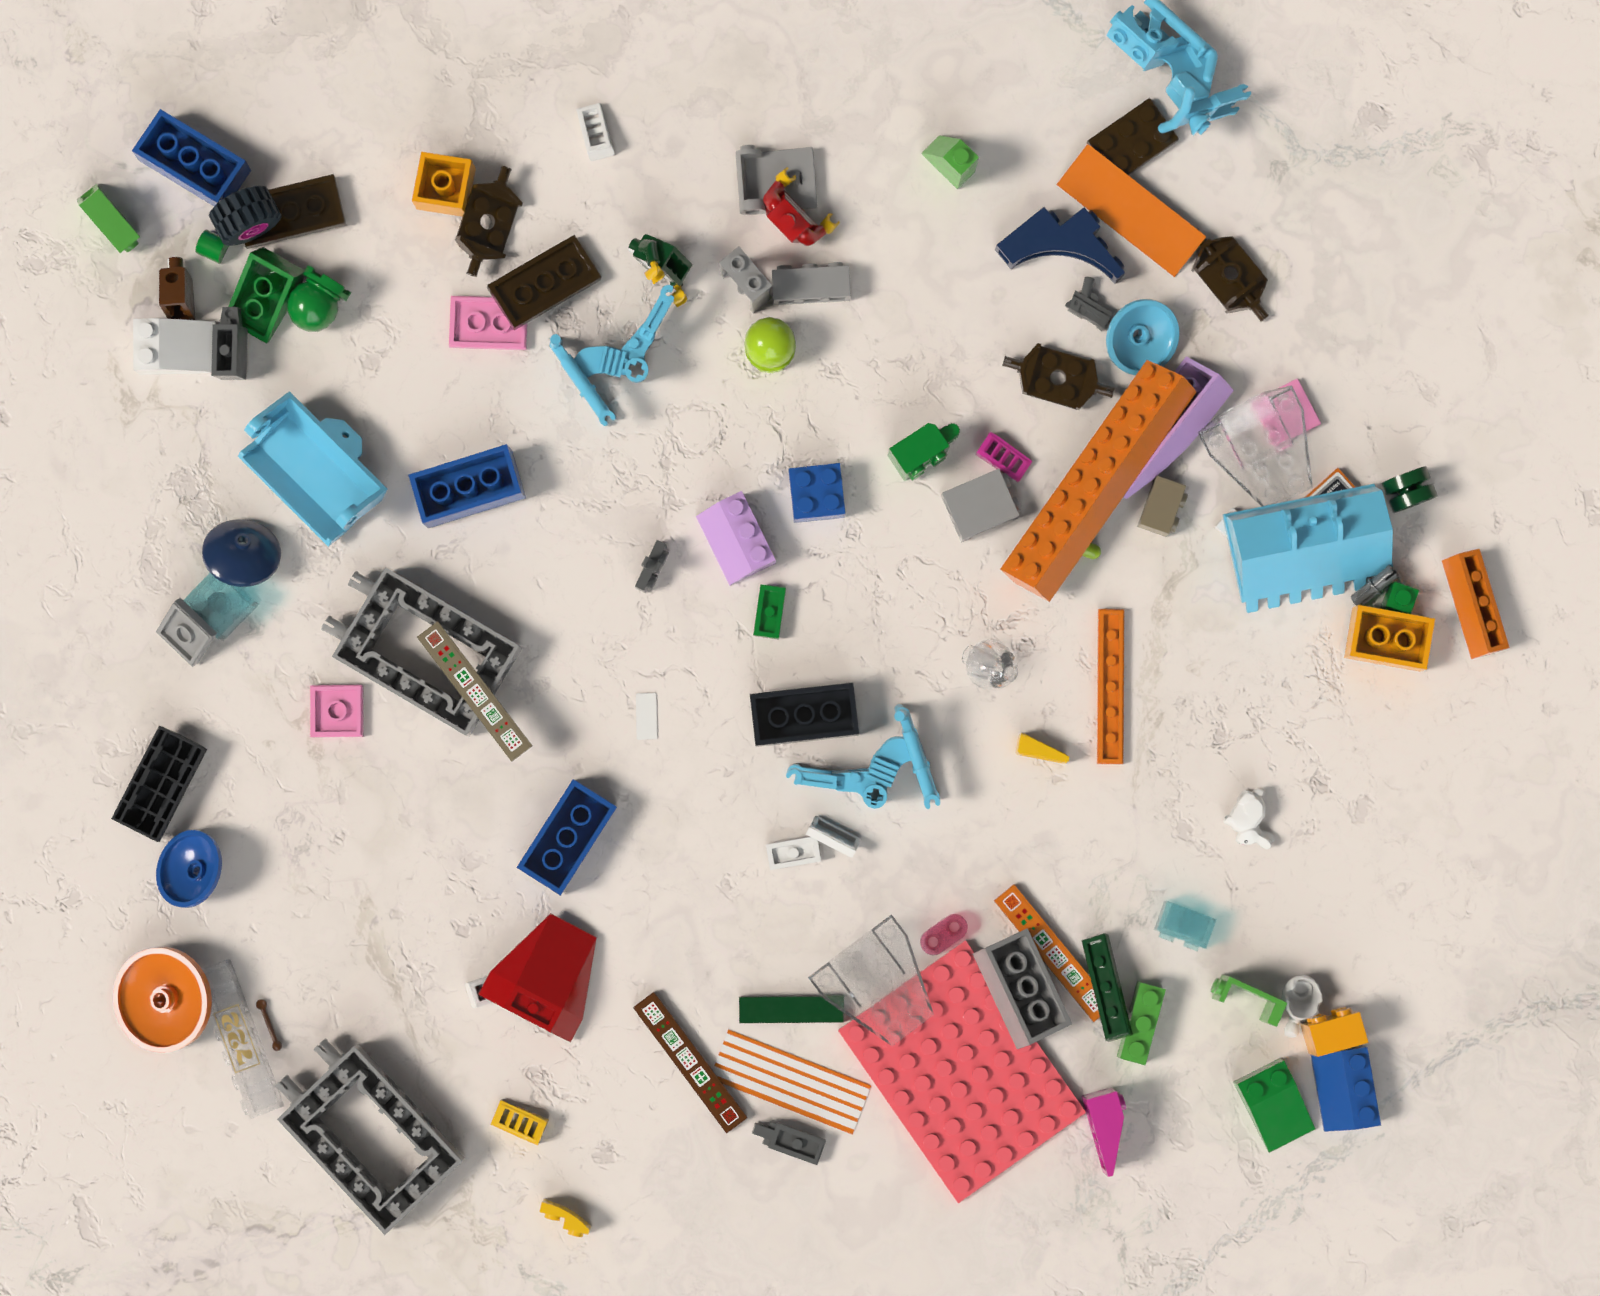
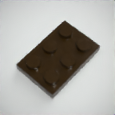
M1148 98L1087 140V144L1127 175H1130L1175 144L1179 138L1173 130L1166 133L1158 131V126L1166 122V119L1153 101Z

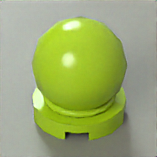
M772 317L759 319L746 332L744 341L746 357L752 366L760 372H780L794 358L796 349L794 332L781 319Z

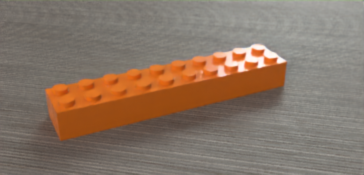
M1146 360L1000 568L1015 584L1048 602L1051 601L1197 391L1184 376Z

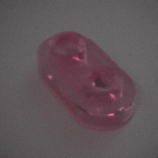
M950 914L921 935L920 946L922 950L929 955H938L965 936L968 929L966 920L958 914ZM952 922H957L959 925L958 931H950L949 925ZM930 937L937 938L938 943L935 947L928 945Z

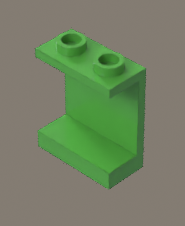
M1222 975L1220 979H1215L1210 991L1214 993L1212 999L1224 1003L1231 985L1266 1000L1267 1003L1259 1020L1275 1027L1278 1026L1287 1002L1230 976Z

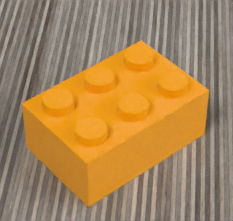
M1362 605L1352 607L1344 658L1418 672L1427 670L1435 619Z

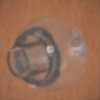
M984 640L975 646L969 645L963 652L962 662L966 665L968 677L974 685L983 690H1001L1013 682L1018 675V662L1014 651L1009 645L1000 640Z

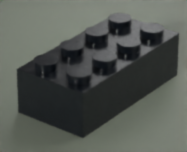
M853 683L750 694L756 747L859 736Z

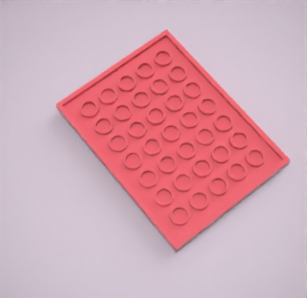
M966 940L838 1029V1032L958 1203L1086 1113L1037 1042L1016 1049L973 956L974 952Z

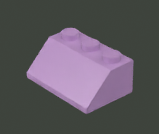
M742 491L717 502L696 516L729 586L776 564L770 547Z

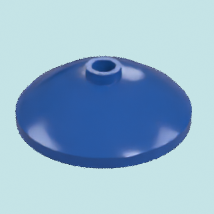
M198 830L181 832L167 843L157 863L156 882L160 894L168 903L180 908H191L201 904L212 894L218 884L222 870V856L218 844L210 835Z

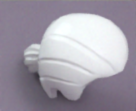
M1303 975L1292 978L1286 983L1282 991V1000L1287 1002L1285 1009L1290 1015L1289 1022L1284 1028L1286 1036L1296 1038L1299 1034L1301 1020L1316 1016L1319 1012V1005L1323 1002V996L1318 983L1309 976Z

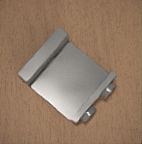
M1000 469L942 492V500L961 543L971 539L976 534L1009 520H1016L1020 516L1018 513L1021 511L1020 504L1016 496L1011 497L1008 490L1011 487L1010 481L1006 473L1001 474Z

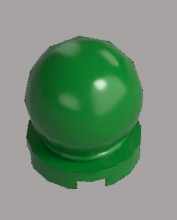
M307 266L302 274L307 278V282L299 284L290 294L287 302L288 314L298 328L307 332H319L328 328L335 320L338 313V301L341 299L346 302L352 292L345 290L344 286L327 275H320L315 272V269L311 266Z

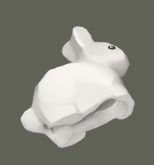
M1256 788L1252 792L1243 790L1237 799V803L1230 814L1225 816L1223 822L1238 832L1236 836L1237 843L1242 845L1257 843L1262 848L1269 849L1275 838L1272 833L1260 830L1259 828L1260 823L1265 817V803L1263 800L1265 792L1261 788Z

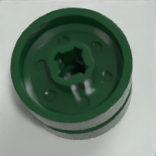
M1426 466L1382 482L1386 495L1396 493L1398 495L1389 500L1393 513L1438 497L1433 484L1422 486V483L1431 478Z

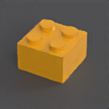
M421 152L412 196V202L416 209L463 217L476 171L472 159Z
M1346 1006L1331 1010L1332 1015L1326 1016L1319 1013L1312 1018L1306 1019L1307 1022L1300 1023L1308 1053L1317 1057L1369 1043L1360 1012L1346 1008Z

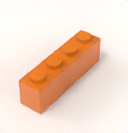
M1480 549L1459 553L1442 560L1471 659L1510 648Z

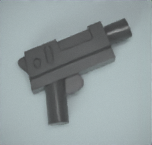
M1085 277L1081 293L1075 290L1072 300L1068 301L1065 307L1068 308L1067 311L1080 319L1083 318L1097 326L1096 328L1100 331L1103 329L1108 330L1111 322L1109 319L1113 312L1097 303L1099 297L1092 293L1095 279Z

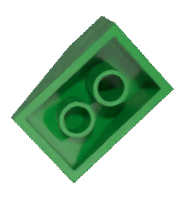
M265 247L254 250L248 256L228 307L240 308L243 327L248 329L250 335L267 344L288 311L287 302L291 292L299 284L303 283L305 276L302 274L305 270Z
M1277 1059L1233 1081L1269 1153L1315 1130L1298 1087L1284 1060Z

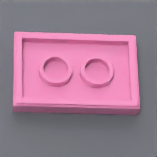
M451 296L449 348L526 350L527 323L514 331L493 297Z

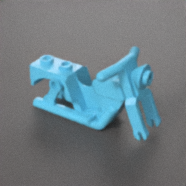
M1160 0L1144 1L1152 10L1149 15L1150 19L1142 11H1139L1133 17V5L1124 13L1121 11L1117 12L1111 19L1112 27L1106 36L1144 69L1143 71L1163 66L1165 62L1172 70V78L1166 87V93L1179 110L1171 120L1163 122L1158 126L1160 133H1166L1177 129L1179 126L1189 124L1193 136L1196 133L1202 135L1211 125L1210 121L1235 115L1239 111V107L1231 108V106L1235 105L1237 101L1246 100L1250 97L1251 91L1242 92L1248 88L1245 84L1215 93L1209 97L1218 60L1217 51ZM1164 20L1181 37L1176 39L1173 36L1169 37L1160 28L1161 22Z

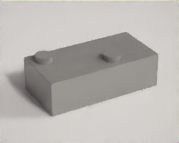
M1028 928L973 953L1016 1049L1031 1045L1072 1025Z

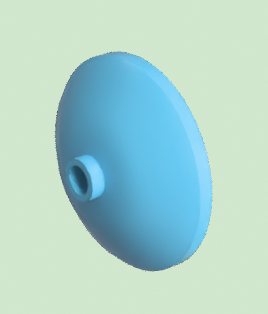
M1152 299L1133 301L1121 308L1110 322L1106 335L1108 355L1119 369L1131 375H1136L1146 360L1163 367L1169 362L1177 349L1179 325L1175 315L1166 305ZM1138 329L1137 336L1133 337L1134 331Z

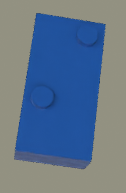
M161 109L132 149V152L140 162L212 206H215L230 194L237 192L252 171L246 160Z
M507 444L408 475L422 524L427 528L526 498L513 451Z
M573 779L516 868L561 896L617 807Z

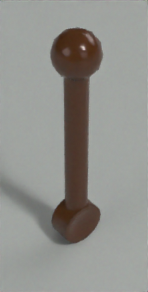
M260 999L256 1002V1007L261 1010L273 1041V1050L279 1051L282 1048V1043L277 1040L266 1011L267 1002Z

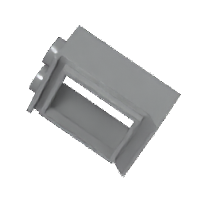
M739 246L719 262L720 275L723 279L729 275L738 285V292L742 295L745 294L750 299V311L752 313H755L773 298L770 295L772 284Z

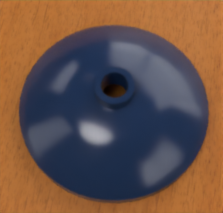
M235 519L215 526L207 534L202 546V558L207 570L219 581L232 586L249 587L265 582L276 572L280 564L281 548L276 536L267 527L251 520Z

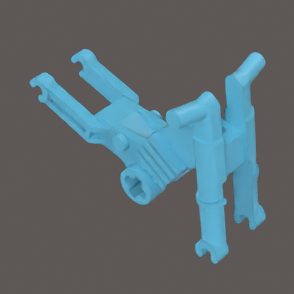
M665 285L661 289L660 296L648 318L621 350L610 346L587 347L582 349L573 358L563 347V340L559 335L554 334L550 338V348L561 362L565 372L581 392L579 395L585 398L603 426L608 425L607 421H605L606 416H610L612 420H616V416L609 410L595 390L596 386L592 385L588 378L594 374H607L621 378V375H625L630 381L635 383L642 382L647 378L649 370L645 361V353L654 341L657 329L669 307L674 302L672 295L666 296V293L673 292V286ZM637 363L642 364L641 368L644 374L643 376L637 375L634 378L631 376L632 371L629 368L631 365L636 366Z
M902 704L895 706L894 710L896 713L894 717L895 720L901 723L903 737L895 736L885 741L873 755L869 768L826 770L792 764L789 766L786 774L787 778H790L792 774H796L795 785L859 793L868 807L876 809L886 803L887 787L892 786L899 768L904 763L912 761V771L914 774L916 773L924 797L925 807L927 809L930 808L931 799L935 800L937 806L940 805V795L936 790L930 772V763L926 760L910 712ZM874 788L879 789L880 795L877 797V800L871 799L870 793L873 792Z

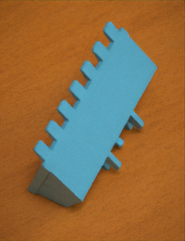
M1375 484L1222 514L1240 599L1242 603H1246L1247 613L1258 611V600L1267 598L1269 609L1279 607L1280 595L1288 593L1290 604L1300 603L1301 591L1310 589L1312 600L1320 599L1323 597V586L1332 585L1333 595H1339L1344 593L1345 582L1353 580L1354 590L1357 591L1366 584V577L1376 576L1387 565L1393 567V528L1383 491L1377 488Z

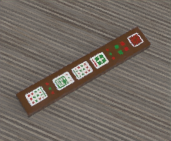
M651 993L635 1005L633 1009L726 1134L747 1119L746 1114L656 993Z

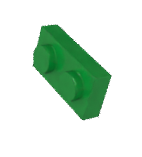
M760 584L753 636L779 640L786 588Z

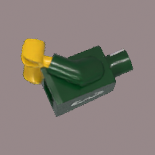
M648 234L643 235L641 240L634 238L630 242L628 249L629 252L633 253V257L647 269L644 272L646 278L652 280L653 284H656L663 278L668 280L673 289L676 290L669 295L674 297L673 303L676 307L686 303L687 296L681 287L693 264L675 246Z

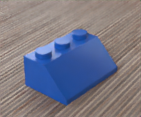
M1360 1045L1319 1057L1311 1055L1324 1132L1381 1126L1368 1047Z

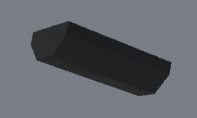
M159 726L111 819L156 842H160L207 749L176 732Z

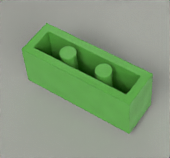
M1137 981L1128 1012L1133 1035L1121 1038L1117 1053L1118 1058L1146 1065L1166 989Z

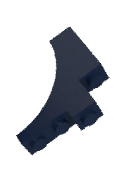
M1043 207L999 242L995 248L997 254L1010 269L1038 257L1065 256L1094 266L1108 276L1114 284L1125 274L1123 270L1125 267L1117 256L1112 257L1107 251L1108 246L1100 236L1095 237V234L1100 229L1098 224L1100 220L1093 211L1090 210L1088 212L1085 207L1061 226L1058 224L1060 220L1052 210L1047 211Z

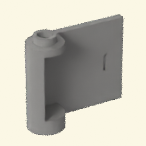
M743 145L740 147V150L735 152L740 214H766V205L763 202L764 195L776 181V175L786 167L789 168L786 171L788 177L791 178L793 175H796V180L785 187L784 190L803 210L817 208L813 147L761 152V150L756 149L755 145Z

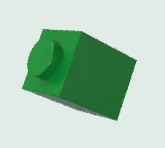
M1394 581L1388 585L1380 608L1411 614L1419 590Z

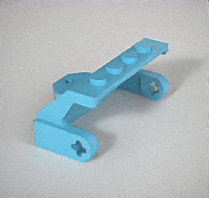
M290 391L255 416L244 429L252 439H256L241 450L238 457L328 547L344 535L358 519L379 504L388 490L358 460L362 455V438L344 420L325 418L320 422Z

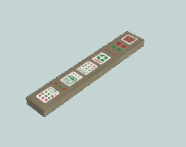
M438 621L417 636L511 762L533 746Z

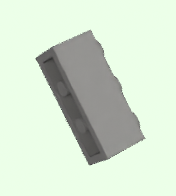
M841 262L829 263L828 267H818L817 264H804L802 268L792 269L791 265L777 266V270H772L774 305L850 301L849 266H843Z

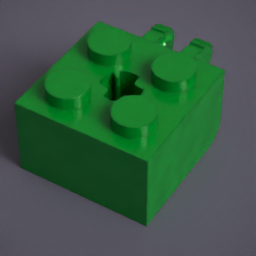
M927 423L890 447L887 456L904 481L908 478L914 481L925 473V467L930 464L935 467L946 459L950 447L949 444L959 436V426L951 423L939 430L935 424Z

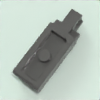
M770 1121L769 1126L755 1122L752 1134L764 1138L762 1144L767 1145L768 1148L814 1165H818L826 1143V1139L778 1122Z

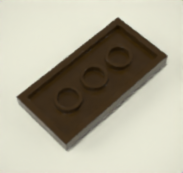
M334 174L269 189L281 213V219L270 231L244 244L246 249L345 226L346 220Z
M573 235L487 285V289L515 331L597 283L602 277L576 236Z

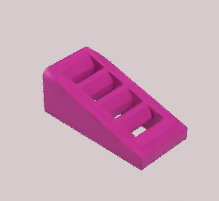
M991 431L975 454L996 469H1000L1002 473H1006L1008 477L1019 483L1032 463V460ZM995 443L997 446L991 455L986 453L991 444ZM1002 448L1005 452L1001 459L997 461L994 458ZM1009 454H1011L1014 456V458L1012 459L1008 467H1006L1003 464L1008 458ZM1021 460L1023 463L1017 472H1012L1011 470L1017 461Z

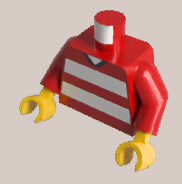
M786 167L776 175V181L764 195L763 202L766 205V216L790 242L811 246L826 234H831L840 222L838 221L835 224L830 221L832 213H829L821 221L820 225H817L784 190L785 187L796 180V175H793L791 178L788 177L786 171L789 168Z

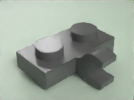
M656 540L649 557L645 556L641 565L643 570L635 585L637 590L646 593L648 588L653 589L658 575L655 573H660L669 555V552L666 551L667 545Z

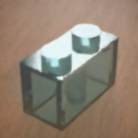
M1164 901L1154 930L1160 932L1158 937L1170 942L1177 938L1184 941V947L1198 952L1199 947L1207 948L1217 919L1172 902Z

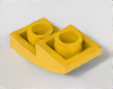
M546 1199L542 1201L540 1212L545 1213V1218L560 1221V1217L565 1218L563 1229L568 1230L567 1234L576 1237H583V1234H589L591 1226L577 1213L556 1202Z

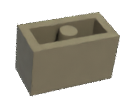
M1156 476L1137 527L1165 537L1170 534V531L1175 532L1180 519L1176 517L1178 508L1184 507L1188 496L1187 493H1184L1186 485Z

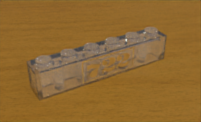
M231 959L203 968L202 970L207 977L211 989L212 1007L210 1017L213 1016L216 1024L213 1027L214 1034L217 1040L223 1043L225 1050L222 1051V1055L226 1065H231L234 1075L231 1076L235 1089L241 1092L243 1100H240L244 1114H249L250 1119L283 1107L282 1097L279 1089L275 1087V1078Z

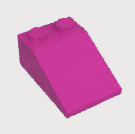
M1107 1088L1082 1095L1081 1097L1102 1171L1107 1177H1111L1114 1175L1124 1121L1122 1110H1126V1104L1122 1094L1113 1088Z

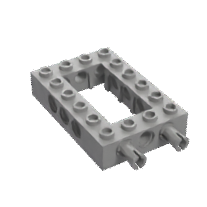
M386 567L376 582L369 580L358 571L354 572L352 577L361 583L359 584L350 578L348 586L367 595V599L349 627L332 618V616H328L325 621L333 625L334 628L323 623L322 631L341 640L332 657L460 733L470 737L479 722V718L463 697L460 701L456 700L373 651L374 645L398 605L431 625L438 621L448 635L485 656L482 664H478L476 669L479 676L494 695L522 648Z
M325 1038L319 1043V1046L317 1045L314 1048V1051L329 1065V1070L307 1091L303 1092L289 1078V1075L281 1079V1082H278L275 1087L286 1096L291 1104L277 1120L378 1229L386 1235L466 1158L359 1044L353 1046L345 1055H340ZM356 1082L359 1091L363 1095L367 1094L380 1108L378 1111L381 1114L384 1113L397 1126L396 1130L399 1134L402 1132L416 1147L414 1150L418 1154L428 1157L391 1194L319 1118Z

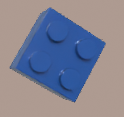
M840 463L788 468L794 523L845 518Z

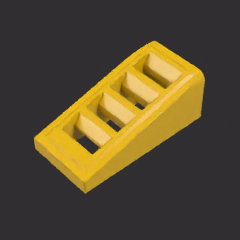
M1025 733L1019 734L1016 748L1017 755L1062 764L1069 762L1067 754Z
M500 1100L490 1125L530 1143L539 1145L549 1119ZM506 1108L510 1112L504 1124L500 1120ZM514 1113L519 1114V1117L513 1128L509 1125L512 1121ZM524 1117L529 1120L523 1132L519 1128ZM533 1121H535L538 1125L534 1135H530L529 1131Z

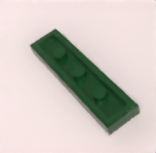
M1103 933L1081 940L1105 1040L1111 1042L1133 1035L1109 935Z
M843 996L739 997V1023H844Z

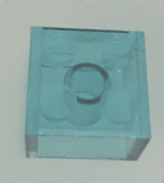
M211 573L183 600L217 632L215 637L222 641L259 605L243 587L225 584L216 579Z

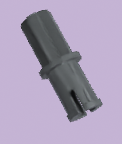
M1387 565L1375 577H1369L1367 579L1368 582L1351 595L1353 603L1356 606H1363L1377 594L1381 595L1384 588L1399 578L1397 571H1392L1393 567Z

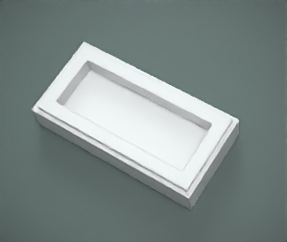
M818 816L814 817L806 835L851 858L861 841L859 837Z

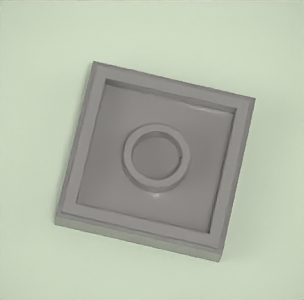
M181 598L174 601L156 630V633L192 667L199 663L217 635V632Z

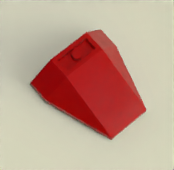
M550 913L489 972L478 995L571 1043L584 1016L597 937Z

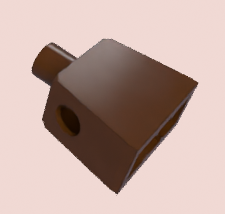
M170 257L167 259L168 268H161L159 270V306L168 319L195 320L192 278L186 267H183V258Z

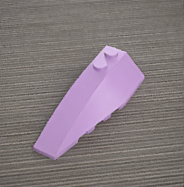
M1185 357L1174 371L1184 376L1197 392L1123 498H1129L1166 469L1194 441L1234 390L1220 374L1188 357Z

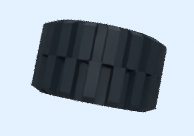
M252 186L234 192L218 202L209 212V218L222 243L226 246L240 245L252 241L270 231L281 219V213L266 186Z

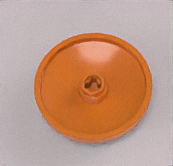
M155 947L135 954L123 965L115 981L113 1005L116 1018L122 1030L134 1043L149 1051L165 1053L190 1045L202 1034L210 1018L212 995L205 973L193 958L178 949Z

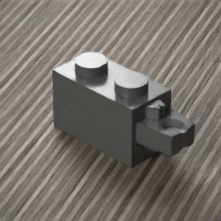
M223 307L220 324H213L211 376L220 380H246L248 329L243 327L241 309L238 307Z

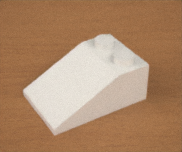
M166 318L133 319L134 371L140 375L211 373L213 324H216V322Z

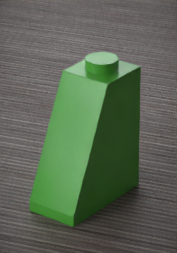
M941 135L921 153L956 189L962 186L975 173L979 156L961 139Z
M97 184L77 199L78 205L119 253L124 250L128 253L139 244L137 241L140 238L139 234Z

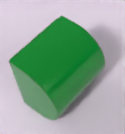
M205 229L198 239L195 252L221 264L229 246L222 243L218 234Z

